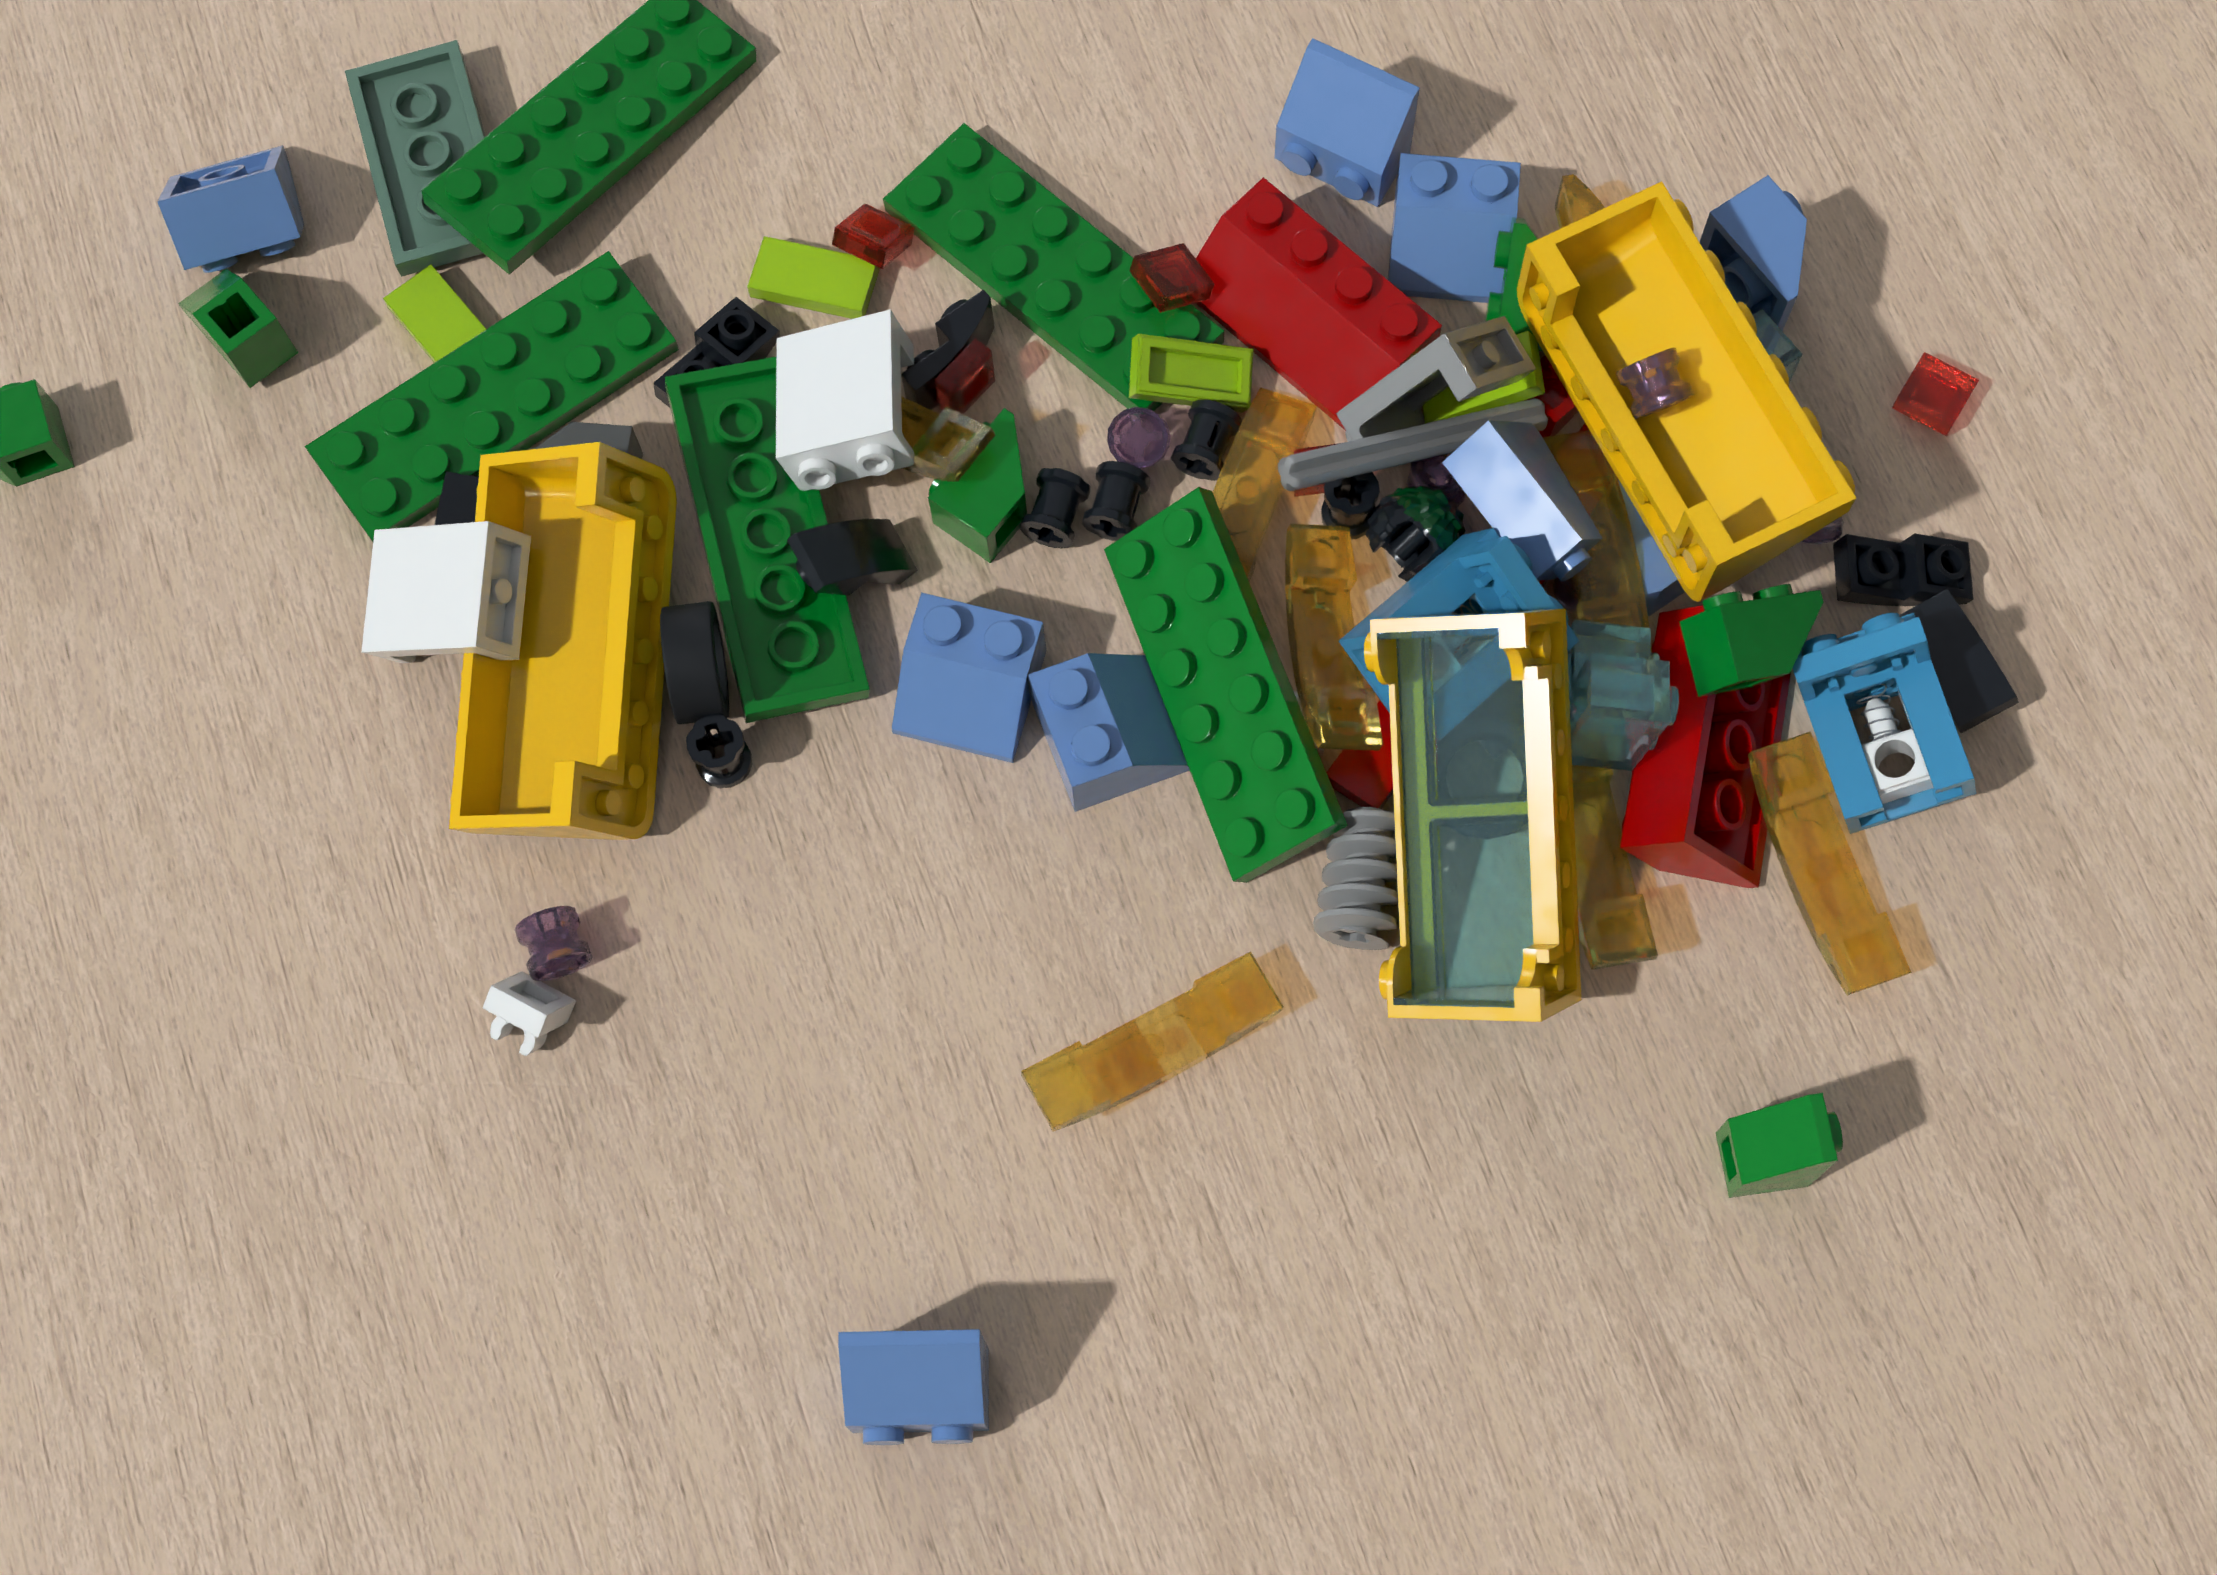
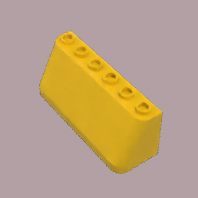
M1661 181L1528 243L1518 281L1517 298L1527 325L1687 595L1694 601L1699 602L1722 591L1849 512L1856 500L1855 484L1847 467L1839 460L1834 461L1821 441L1822 431L1813 412L1807 407L1801 408L1789 389V377L1782 361L1775 354L1768 355L1756 335V322L1750 309L1743 302H1736L1725 285V274L1718 257L1711 250L1705 251L1693 233V221L1687 207L1681 200H1673Z
M601 442L480 455L475 522L490 521L531 536L519 660H496L476 653H464L449 829L472 834L605 840L639 839L648 832L654 815L664 682L660 615L662 607L669 606L677 505L674 483L670 475L662 467Z

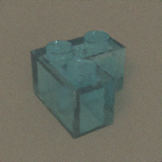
M1574 620L1570 628L1579 639V642L1568 651L1572 765L1633 771L1647 751L1655 748L1658 737L1667 726H1672L1675 722L1679 705V693L1676 686H1670V661L1659 660L1658 653L1651 652V628Z

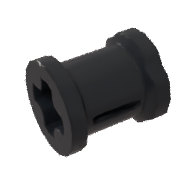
M1197 400L1192 403L1188 412L1191 424L1184 442L1175 446L1171 460L1179 470L1197 479L1215 481L1221 478L1225 470L1222 458L1230 437L1239 433L1243 422L1236 411L1224 404L1211 400Z
M1106 461L1097 467L1096 480L1099 482L1093 507L1084 512L1082 525L1086 530L1101 538L1117 541L1137 528L1134 516L1140 495L1145 494L1149 489L1150 477L1146 472L1131 464L1119 461Z
M1043 468L1039 471L1036 478V485L1040 490L1031 514H1026L1022 518L1020 530L1029 539L1041 545L1060 549L1068 548L1072 545L1075 537L1071 526L1079 503L1085 502L1088 499L1091 491L1090 485L1080 476L1060 468Z
M1369 472L1325 483L1321 518L1326 530L1333 536L1344 540H1353L1364 536L1370 528L1367 520L1372 516L1375 502L1380 494L1379 481L1374 473Z
M721 714L707 715L698 719L686 737V745L701 778L710 786L717 788H731L741 783L749 775L752 767V754L744 741V735L738 723L727 719ZM716 729L718 733L712 735L711 730ZM719 745H725V755L714 759V748ZM727 768L728 773L724 774L722 770Z

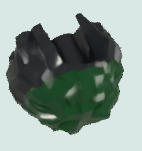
M1426 486L1397 488L1394 493L1381 498L1380 503L1372 511V516L1367 520L1370 528L1365 535L1370 541L1369 545L1373 553L1382 547L1395 559L1401 568H1404L1398 577L1408 582L1460 536L1464 535L1466 531L1463 524L1464 514L1458 509L1457 503L1453 499L1448 500L1445 493L1440 489H1431Z

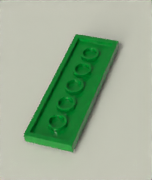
M648 0L422 189L424 204L510 275L756 62V47L697 0Z
M965 123L954 131L883 198L885 211L981 290L984 289L992 299L1143 422L1163 402L1129 398L1133 337L1137 334H1146L1220 345L1224 343V330Z
M607 251L306 445L305 448L373 542L375 530L409 527L437 509L446 471L479 477L480 455L527 450L679 350L675 338L611 253Z
M777 356L665 377L667 397L746 723L869 698L870 692L846 595L815 593L813 588L808 586L799 575L796 568L797 558L787 541L788 538L797 532L827 525L828 523L820 491L816 489L800 490L776 459Z
M1197 487L1106 547L1104 551L1233 882L1247 883L1345 828L1348 824L1213 492Z

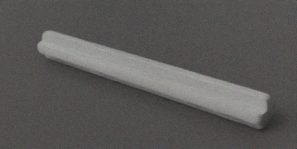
M1534 398L1293 454L1282 458L1278 463L1277 470L1281 475L1283 488L1288 491H1294L1453 453L1488 420L1532 423L1538 431H1542L1548 424V418L1545 414L1544 403Z

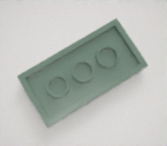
M454 40L346 70L345 74L393 260L401 277L420 272L429 265L437 267L483 254V252L424 204L421 191L486 137L464 56L458 41Z

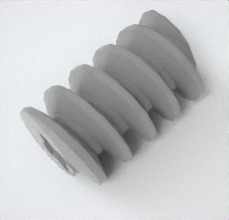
M1373 807L1348 809L1346 812H1343L1348 826L1334 833L1335 838L1327 844V858L1331 863H1328L1323 868L1322 880L1328 887L1323 888L1318 893V906L1323 912L1318 913L1314 917V931L1332 944L1361 950L1388 949L1389 944L1376 935L1377 931L1397 928L1398 923L1395 917L1381 912V906L1398 905V892L1385 887V882L1397 881V865L1389 862L1390 858H1396V841L1393 838L1395 834L1394 812Z

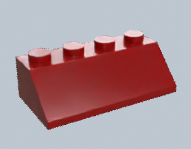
M1264 177L1221 216L1180 283V290L1245 346L1253 349V352L1344 430L1345 428L1336 413L1440 337L1442 325Z
M1703 605L1660 612L1655 640L1651 647V664L1646 694L1641 707L1642 717L1636 753L1632 761V777L1626 813L1622 821L1620 848L1658 871L1744 888H1759L1791 672L1749 689L1698 697L1679 621L1703 612Z

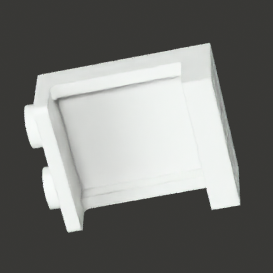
M891 309L777 338L776 459L795 485L802 491L826 489L833 484L870 475L880 476L892 470L914 464V451L902 433L901 368L914 365V347Z
M490 521L375 530L361 652L398 663H413L418 655L476 653L496 660H519L531 536Z

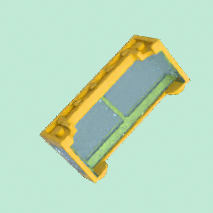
M1566 609L1392 617L1370 620V632L1367 634L1364 642L1365 664L1370 672H1375L1381 684L1389 685L1400 946L1392 951L1389 960L1383 961L1379 971V989L1383 999H1387L1388 1018L1542 1022L1582 1000Z

